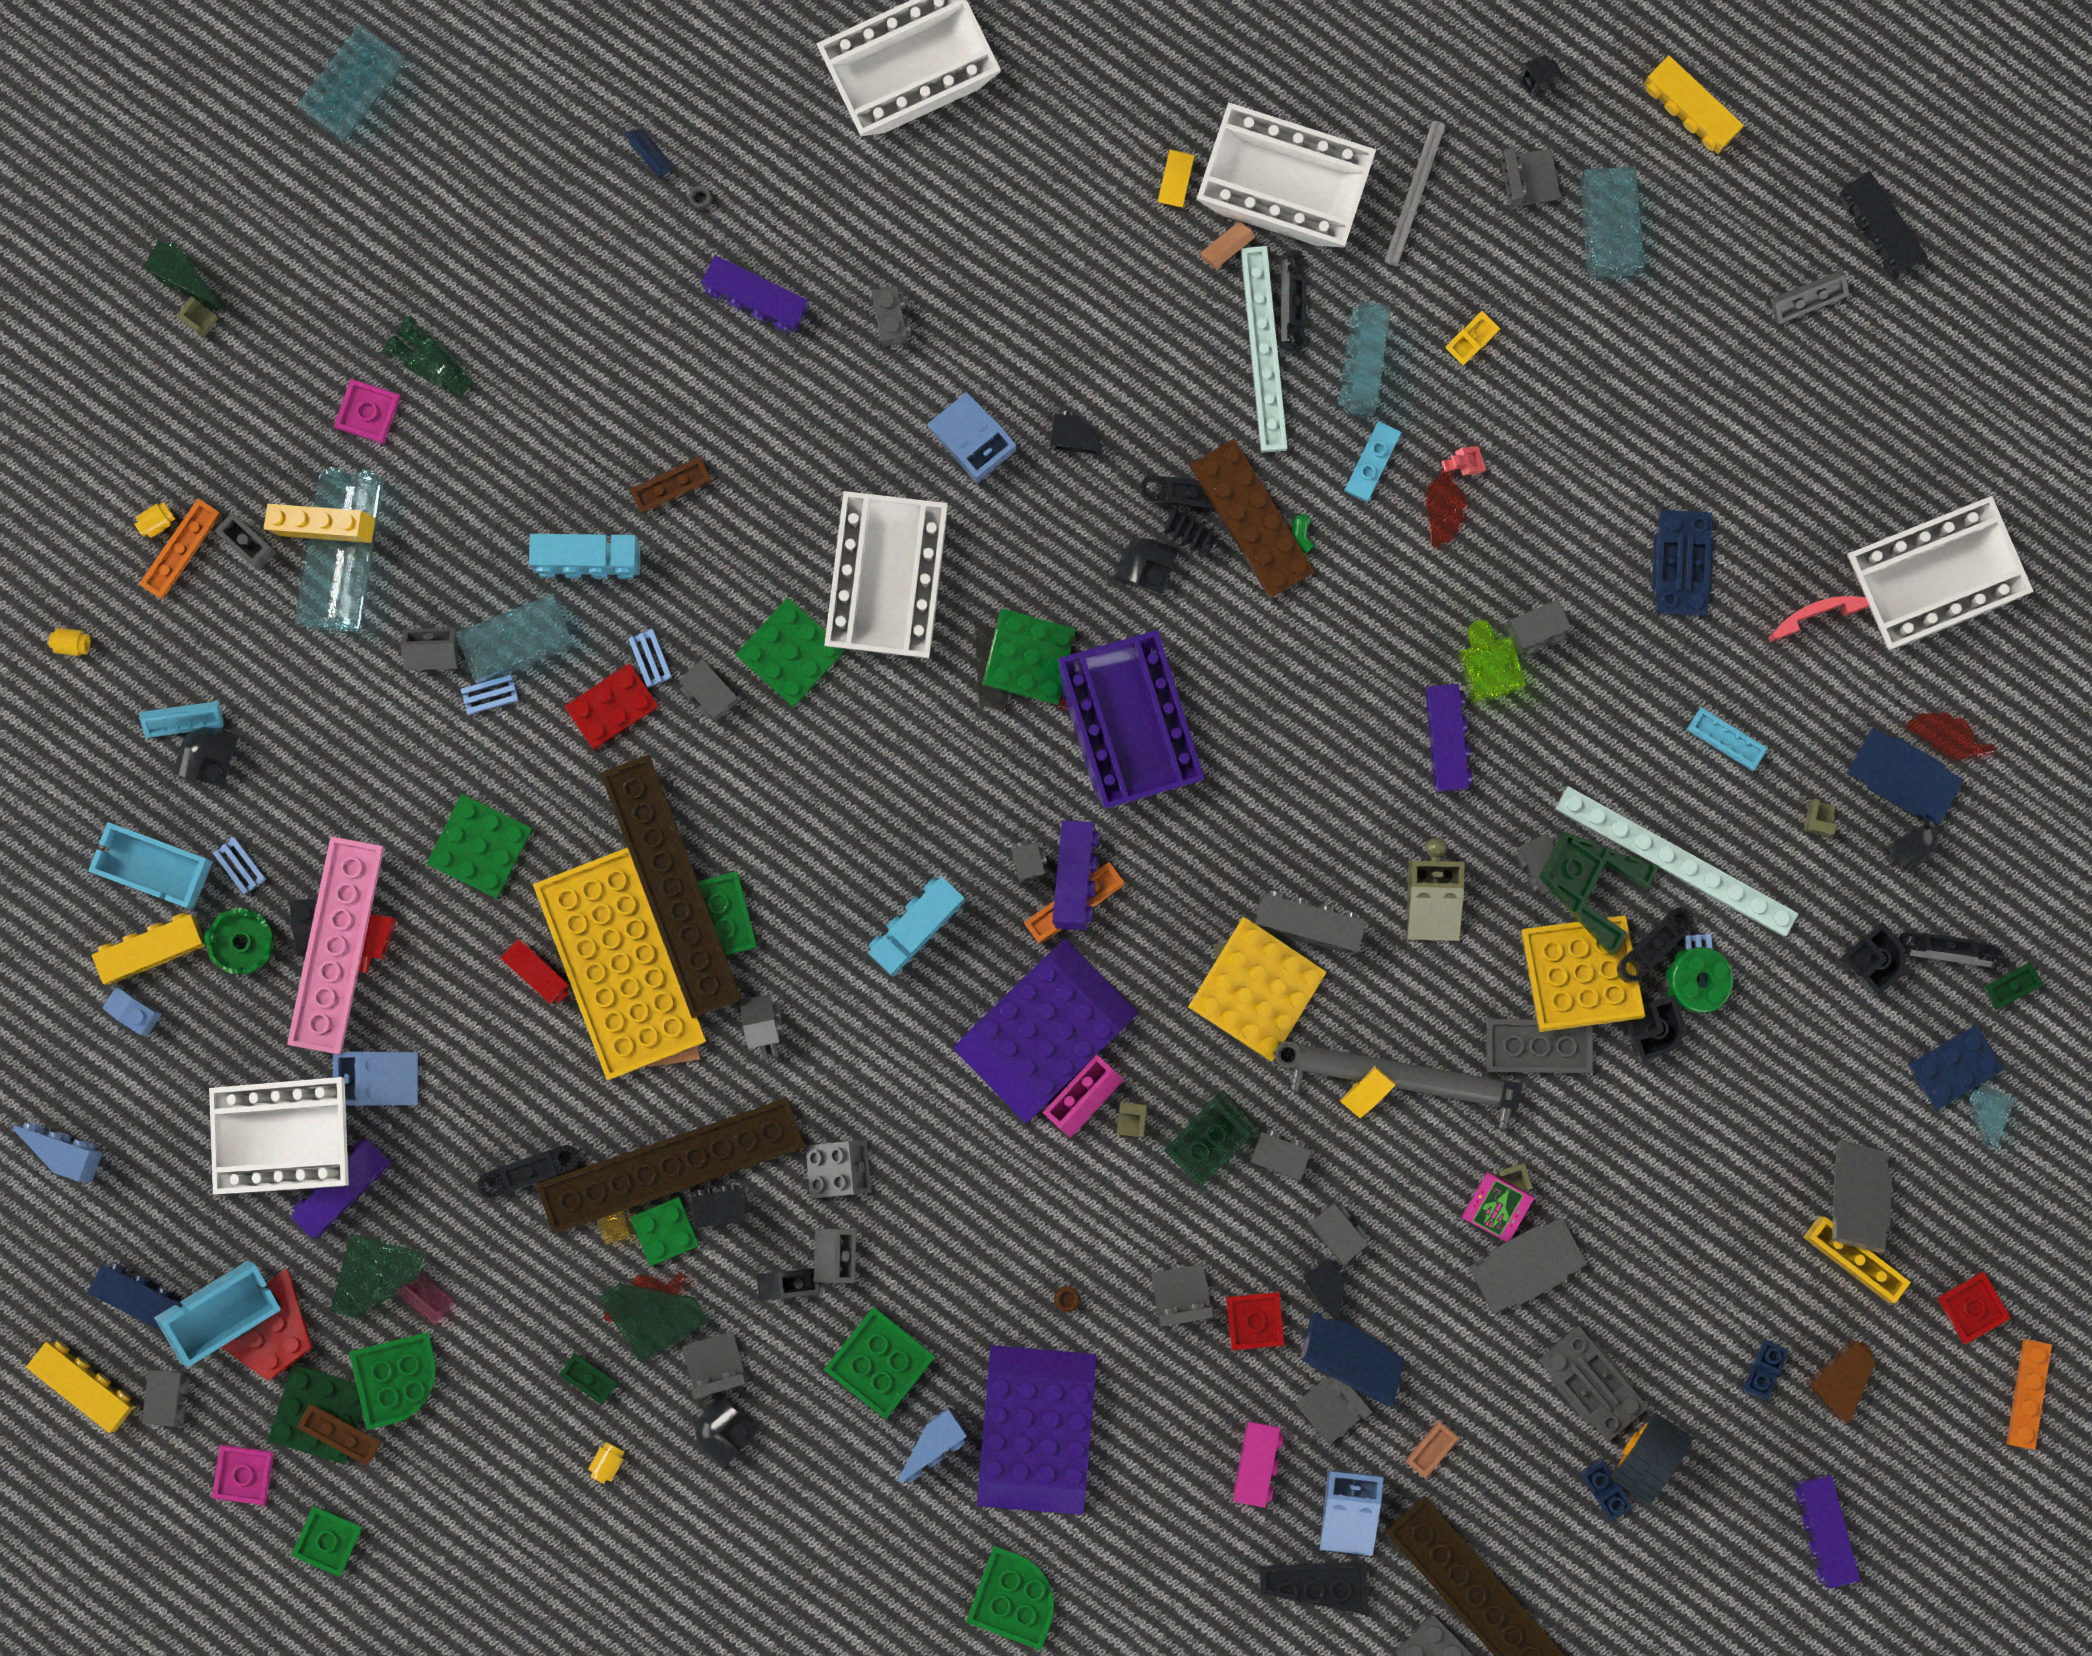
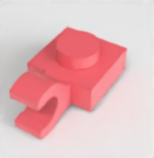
M1479 446L1460 448L1455 451L1456 455L1452 456L1451 460L1442 461L1445 472L1460 468L1462 475L1465 476L1480 474L1486 471Z

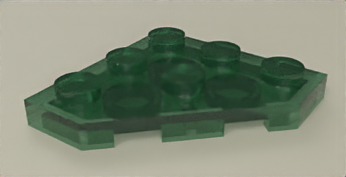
M350 1233L330 1311L359 1318L374 1305L382 1303L396 1294V1291L417 1280L425 1252Z
M620 1281L598 1296V1299L640 1363L645 1362L709 1321L695 1297L687 1295H677L660 1289L645 1288Z

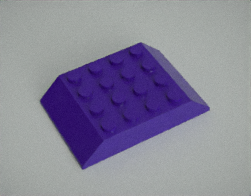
M1158 630L1058 658L1064 697L1092 787L1104 809L1205 780Z
M1065 938L977 1022L953 1047V1050L1027 1124L1139 1013Z
M997 1345L990 1346L977 1506L1083 1515L1096 1354Z

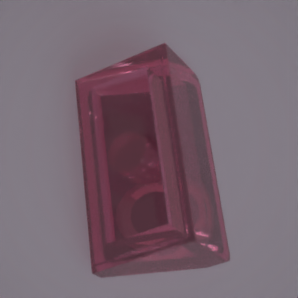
M416 1268L400 1282L395 1290L397 1296L433 1326L440 1321L455 1303L452 1298Z

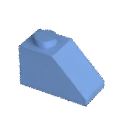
M116 986L103 1006V1009L117 1021L143 1036L149 1035L162 1015L119 986Z

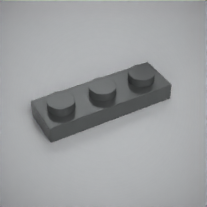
M1840 270L1771 298L1774 320L1781 324L1848 297L1849 290L1846 274Z

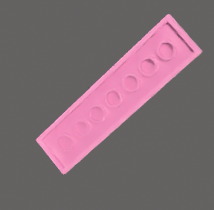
M330 837L287 1045L339 1055L342 1052L384 851L383 846Z

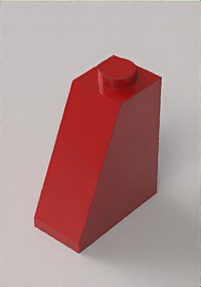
M518 939L500 957L548 1003L553 1005L556 1001L559 1004L569 994L567 989L571 985L526 942Z

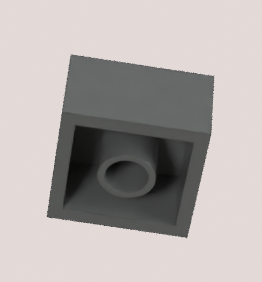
M1559 599L1511 619L1504 627L1515 655L1518 656L1523 653L1524 657L1538 652L1543 647L1542 645L1546 643L1548 647L1562 642V639L1567 637L1566 633L1571 629Z

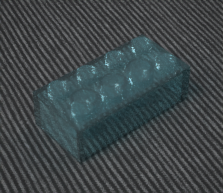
M359 24L299 101L297 107L304 116L344 144L406 63L399 52Z
M1636 166L1584 170L1580 176V190L1588 278L1639 275L1644 268Z
M1360 301L1357 309H1352L1348 330L1353 332L1349 334L1345 347V355L1349 356V359L1345 360L1341 381H1346L1345 385L1342 384L1338 399V406H1342L1341 414L1372 418L1376 411L1390 305Z
M554 594L455 633L473 679L477 684L496 679L576 646Z

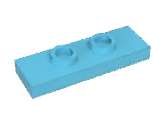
M1379 421L1377 422L1344 492L1368 502L1401 434L1400 431Z
M218 701L140 712L139 715L145 738L192 732L202 727H224V719Z
M1702 707L1699 708L1686 729L1751 771L1756 769L1768 749Z

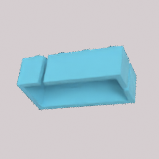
M530 534L529 566L541 578H555V574H565L566 578L576 579L581 578V574H591V578L606 579L607 575H617L619 579H633V575H640L641 544L635 535H611V543H607V535Z
M107 822L99 844L110 848L109 853L97 849L88 871L194 910L213 861Z
M942 876L938 880L933 877L923 888L925 893L922 897L918 899L915 896L906 905L907 912L901 918L897 915L887 925L888 933L883 937L878 935L868 945L871 949L868 952L870 957L892 978L965 903V898Z
M246 1261L180 1301L182 1304L181 1308L174 1305L154 1318L180 1363L188 1368L281 1309L270 1289L265 1287L267 1284L256 1265Z

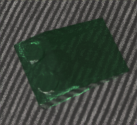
M158 240L143 266L144 269L156 281L188 297L193 296L200 303L224 314L226 309L193 264L187 259L188 254L181 250L182 247L169 240L167 243Z
M1223 1090L1186 1126L1164 1151L1201 1188L1261 1127Z

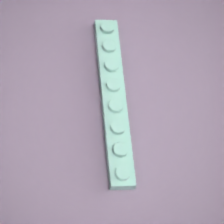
M1267 246L1242 248L1241 260L1261 453L1287 451Z

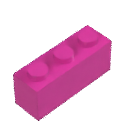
M1096 1054L1043 1113L1071 1138L1124 1079Z
M1247 1420L1232 1498L1234 1502L1264 1508L1266 1507V1502H1271L1274 1490L1273 1486H1269L1271 1475L1276 1476L1279 1460L1275 1459L1276 1449H1281L1284 1436L1283 1433H1279L1280 1427Z

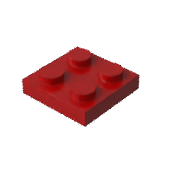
M1979 1272L1936 1297L1962 1344L1971 1342L2011 1319L1984 1272Z
M1279 1292L1226 1297L1231 1350L1284 1346Z

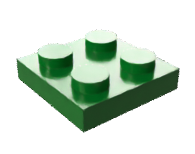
M680 1197L630 1217L649 1266L700 1246Z
M314 1505L291 1556L341 1577L363 1526Z

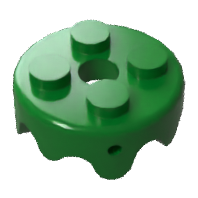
M236 908L219 914L204 936L211 961L222 970L236 975H246L261 969L270 959L274 949L275 938L269 922L260 914L245 908ZM243 934L248 938V944L244 949H237L235 939Z
M1706 947L1684 949L1675 954L1674 957L1676 959L1666 972L1669 987L1667 996L1675 995L1677 1004L1692 1013H1707L1720 1008L1731 995L1734 980L1732 969L1726 958L1718 951ZM1701 972L1707 977V983L1704 987H1700L1697 984V976Z

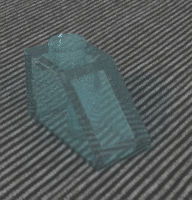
M1987 1086L1979 1087L1978 1090H1974L1969 1102L1972 1105L1970 1113L1984 1145L1994 1148L1998 1146L2015 1098Z

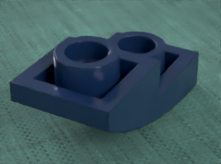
M1764 1339L1750 1367L1742 1392L1765 1402L1768 1401L1776 1378L1781 1374L1789 1350Z
M1602 1459L1579 1472L1610 1522L1633 1508L1621 1486L1611 1479L1612 1474Z

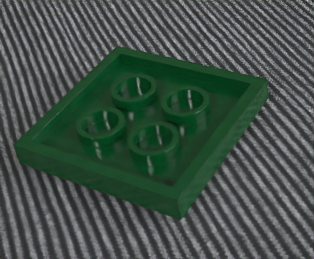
M295 1363L292 1364L268 1441L337 1463L346 1464L348 1455L298 1429L297 1426L309 1404L312 1403L347 1423L358 1427L362 1407L356 1382Z

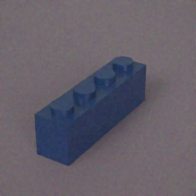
M116 1262L102 1264L87 1291L93 1297L160 1331L162 1330L154 1317L174 1305L182 1307L180 1300L172 1296L174 1292L163 1286H159L157 1289L149 1285L150 1280L142 1275L135 1274L134 1277L125 1272L127 1268Z

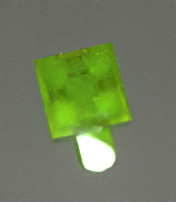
M1476 620L1467 629V637L1471 648L1461 650L1457 655L1472 705L1522 691L1526 687V683L1512 637L1495 640L1492 627L1488 621Z

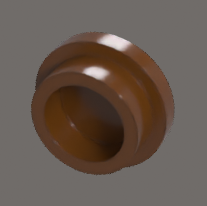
M1060 1287L1055 1292L1054 1304L1062 1312H1072L1080 1304V1295L1074 1287Z

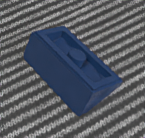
M631 130L625 133L627 142L658 178L662 179L674 168L671 161L644 130Z

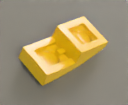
M1169 150L1158 202L1183 208L1195 155Z
M1481 311L1445 348L1464 366L1498 333L1500 328Z
M1375 1065L1360 1082L1357 1081L1340 1102L1361 1118L1395 1086V1081Z

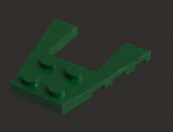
M1564 832L1560 834L1539 878L1609 955H1615L1627 932L1585 903L1605 864L1643 890L1650 887L1659 866L1655 864L1650 865L1642 862V859L1633 856L1628 857L1617 853V850L1595 845V842Z

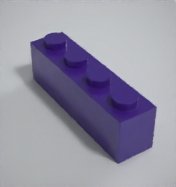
M716 255L701 281L702 287L705 289L704 293L717 300L719 297L728 300L727 304L739 311L744 308L752 312L751 316L759 321L765 322L767 319L775 323L774 327L784 333H788V331L796 333L809 308L807 299Z
M1459 684L1428 686L1425 689L1434 791L1435 793L1465 791L1469 788V784L1473 782L1472 769L1467 768L1466 758H1470L1469 742L1464 741V732H1467L1468 729L1467 718L1462 716L1461 706H1465L1464 691L1459 690Z
M1062 820L1052 920L1056 929L1087 930L1088 922H1092L1093 907L1089 906L1090 897L1095 896V881H1092V872H1096L1098 866V858L1094 856L1095 846H1099L1100 831H1096L1093 822Z
M359 1140L349 1150L351 1153L348 1157L349 1185L312 1188L314 1193L308 1199L303 1197L293 1207L295 1212L290 1217L312 1239L319 1238L393 1163L371 1140H365L364 1142Z
M1823 1474L1796 1481L1797 1489H1794V1494L1798 1505L1802 1504L1804 1515H1801V1520L1805 1531L1809 1530L1811 1541H1808V1546L1812 1557H1816L1818 1567L1815 1568L1818 1582L1823 1583L1824 1587L1831 1589L1860 1581L1832 1475Z

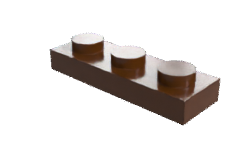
M698 457L630 489V492L642 515L712 482L701 457Z
M312 1403L309 1404L297 1426L298 1429L366 1466L370 1464L382 1442Z

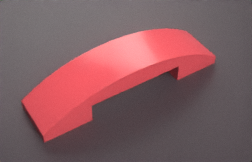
M1841 596L1817 601L1798 610L1784 620L1771 633L1769 640L1772 642L1795 634L1800 630L1798 621L1840 607L1842 615L1846 616L1870 606L1866 598L1857 596Z

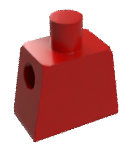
M370 914L359 972L369 973L371 958L384 959L397 919Z

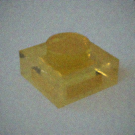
M623 1210L597 1219L605 1245L631 1237V1231Z

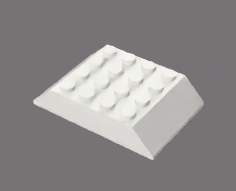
M910 0L817 43V47L860 136L886 133L979 90L1001 72L967 0Z
M1228 102L1197 200L1222 216L1316 246L1345 247L1376 149Z
M843 492L824 646L929 658L934 630L948 503Z
M1992 496L1847 554L1888 650L1909 644L2034 592Z
M344 1077L209 1088L213 1194L267 1192L349 1185Z

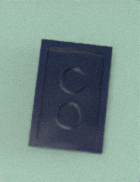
M1977 1025L1969 1027L1907 1065L1934 1110L1942 1108L2004 1070Z

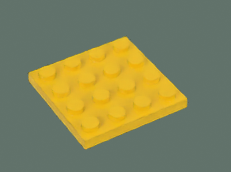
M1626 915L1607 918L1627 932L1615 955H1609L1580 922L1522 929L1521 936L1539 1032L1644 1018L1645 1013L1639 982L1626 983L1617 973L1618 963L1632 949ZM1627 963L1626 972H1629L1628 974H1631V976H1635L1636 968L1634 965Z
M1243 917L1188 1008L1267 1060L1273 1061L1276 1048L1285 1042L1325 976L1326 971Z

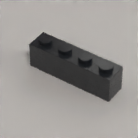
M1871 171L1841 190L1839 193L1841 204L1846 210L1851 211L1855 217V225L1860 231L1865 232L1869 238L1868 243L1875 253H1879L1883 259L1882 263L1885 270L1889 274H1893L1895 279L1920 264L1927 257Z

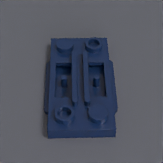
M1676 510L1659 511L1658 533L1654 535L1651 588L1655 591L1654 614L1702 617L1708 615V599L1712 590L1714 539L1711 537L1712 513Z
M1875 728L1870 729L1846 772L1847 775L1865 784L1870 791L1914 816L1918 815L1929 822L1933 821L1936 826L1941 823L1964 782V779L1946 770L1942 762L1898 737L1892 739Z
M1318 1311L1314 1312L1310 1317L1300 1360L1388 1407L1394 1404L1405 1358L1386 1349L1384 1343L1339 1319L1334 1321L1329 1318L1327 1320L1322 1317L1323 1314Z

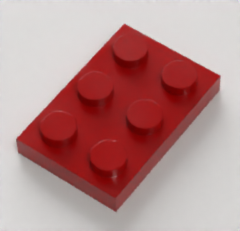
M630 663L564 706L593 750H596L659 708Z

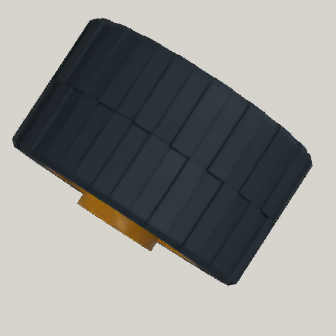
M1653 1413L1641 1429L1634 1433L1622 1451L1623 1455L1613 1470L1611 1479L1645 1503H1651L1664 1488L1684 1458L1692 1443V1436L1658 1413Z

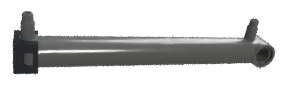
M1293 1042L1281 1043L1274 1052V1060L1279 1067L1293 1069L1291 1091L1295 1092L1299 1091L1303 1071L1360 1082L1376 1065L1395 1081L1393 1088L1501 1108L1499 1115L1500 1129H1507L1511 1110H1518L1522 1083L1490 1079ZM1283 1048L1293 1050L1294 1059L1292 1062L1287 1063L1281 1059L1280 1053Z

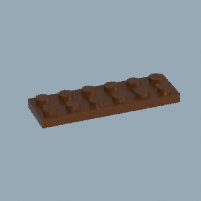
M1235 439L1189 465L1269 599L1315 572Z

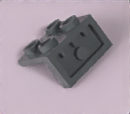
M1515 148L1504 149L1500 159L1509 208L1554 201L1560 198L1551 149L1516 154Z
M867 1140L806 1146L810 1198L871 1193Z
M1202 1264L1158 1271L1151 1274L1160 1326L1214 1318L1209 1301L1204 1266Z
M733 1332L724 1333L682 1347L693 1385L691 1391L694 1399L747 1383Z
M1330 1375L1296 1402V1406L1328 1444L1333 1443L1361 1418L1365 1419L1372 1413L1352 1387Z

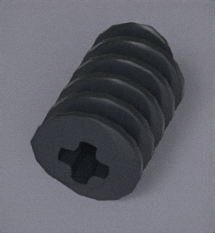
M1177 504L1164 525V535L1167 536L1174 532L1173 541H1177L1182 537L1181 546L1185 547L1191 543L1190 552L1193 553L1200 549L1199 557L1203 558L1211 551L1222 532L1213 536V526L1205 531V521L1196 525L1197 516L1194 515L1188 520V510L1179 514L1180 505Z

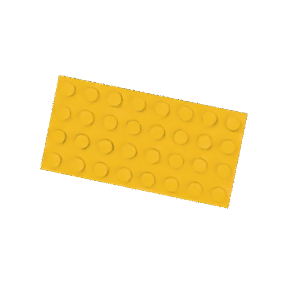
M628 847L533 884L608 1081L707 1042L698 1018H691Z

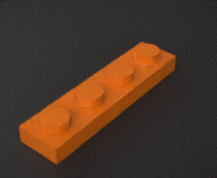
M198 498L139 585L163 600L222 514Z
M1110 862L1092 873V881H1095V896L1090 897L1089 906L1095 907L1125 885ZM1054 901L1024 922L1039 945L1062 930L1056 929L1052 922Z
M2023 1339L2006 1442L2008 1445L2034 1450L2036 1448L2052 1344Z

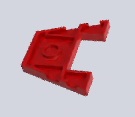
M284 1269L267 1282L269 1288L282 1304L281 1310L254 1326L240 1338L236 1337L221 1347L268 1381L274 1379L313 1349L289 1269Z

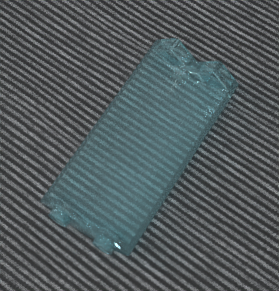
M328 467V470L319 472L314 507L363 511L375 517L372 543L308 538L294 625L321 630L334 629L340 632L360 631L385 479L376 476L377 472L361 470V473L349 475L344 474V469L337 467Z

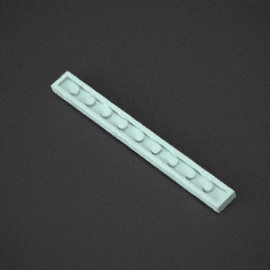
M1569 786L1565 789L1554 809L1647 862L1658 865L1665 872L1783 937L1787 936L1798 915L1797 912Z

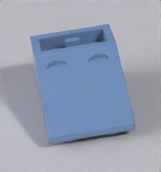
M967 392L927 424L928 428L976 484L1016 452V444Z
M341 1052L340 1055L333 1053V1078H345L346 1106L418 1105V1052Z
M24 1122L23 1126L14 1125L13 1130L53 1173L79 1182L93 1181L103 1151L95 1149L97 1144L86 1140L74 1139V1142L70 1141L71 1135L59 1131H49L47 1133V1127L36 1123Z
M950 1407L927 1422L898 1478L900 1483L906 1480L909 1484L921 1475V1468L927 1464L930 1468L943 1460L944 1456L942 1454L948 1449L953 1453L965 1444L964 1438L967 1437V1432Z
M1328 1469L1319 1550L1373 1556L1384 1477L1376 1474Z

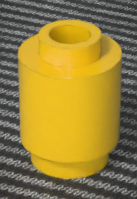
M162 502L159 505L157 503L136 516L138 522L134 525L143 537L148 535L150 538H153L171 526V522L176 518L168 506Z
M57 627L55 632L50 633L49 647L53 649L55 654L87 655L90 648V635L85 634L82 630Z
M605 1442L604 1446L599 1448L588 1468L592 1472L590 1477L603 1484L606 1480L612 1482L624 1460L622 1458L624 1451Z

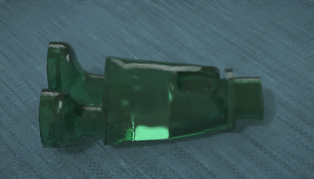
M411 315L401 323L397 334L415 346L413 350L406 346L398 337L393 336L381 351L385 358L398 356L405 359L403 363L405 368L428 382L446 389L449 393L453 391L459 397L466 392L473 382L465 375L466 371L461 370L455 359L432 336L427 333L422 337L418 333L417 320Z

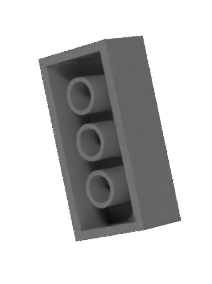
M1272 890L1260 897L1254 924L1263 930L1355 955L1359 951L1366 921L1361 920L1362 915L1348 911L1342 915L1335 913L1336 908L1323 904L1318 908L1310 906L1309 900L1297 897L1291 901L1284 899L1285 894Z

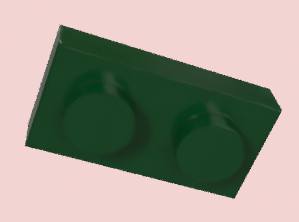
M2028 962L1983 986V989L1994 1009L1998 1010L2043 986V983L2032 963Z
M575 1352L559 1373V1376L601 1405L605 1403L618 1384L617 1381Z

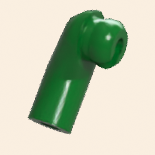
M1301 514L1294 518L1291 533L1303 552L1307 554L1315 547V544L1307 536L1311 518L1307 514Z

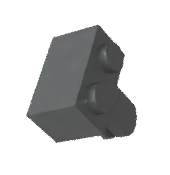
M771 994L741 1000L742 1026L748 1049L760 1046L763 1061L769 1060L766 1045L770 1044L773 1058H778V1033L783 1031L778 1002L773 1003Z

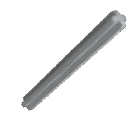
M1433 121L1428 132L1385 258V263L1397 266L1445 129V124L1442 122Z

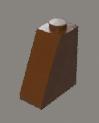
M1851 1340L1805 1382L1838 1420L1845 1424L1851 1421L1876 1362L1871 1356L1873 1351L1863 1341L1859 1343L1858 1341Z

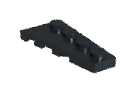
M1366 1561L1259 1565L1261 1594L1369 1616Z

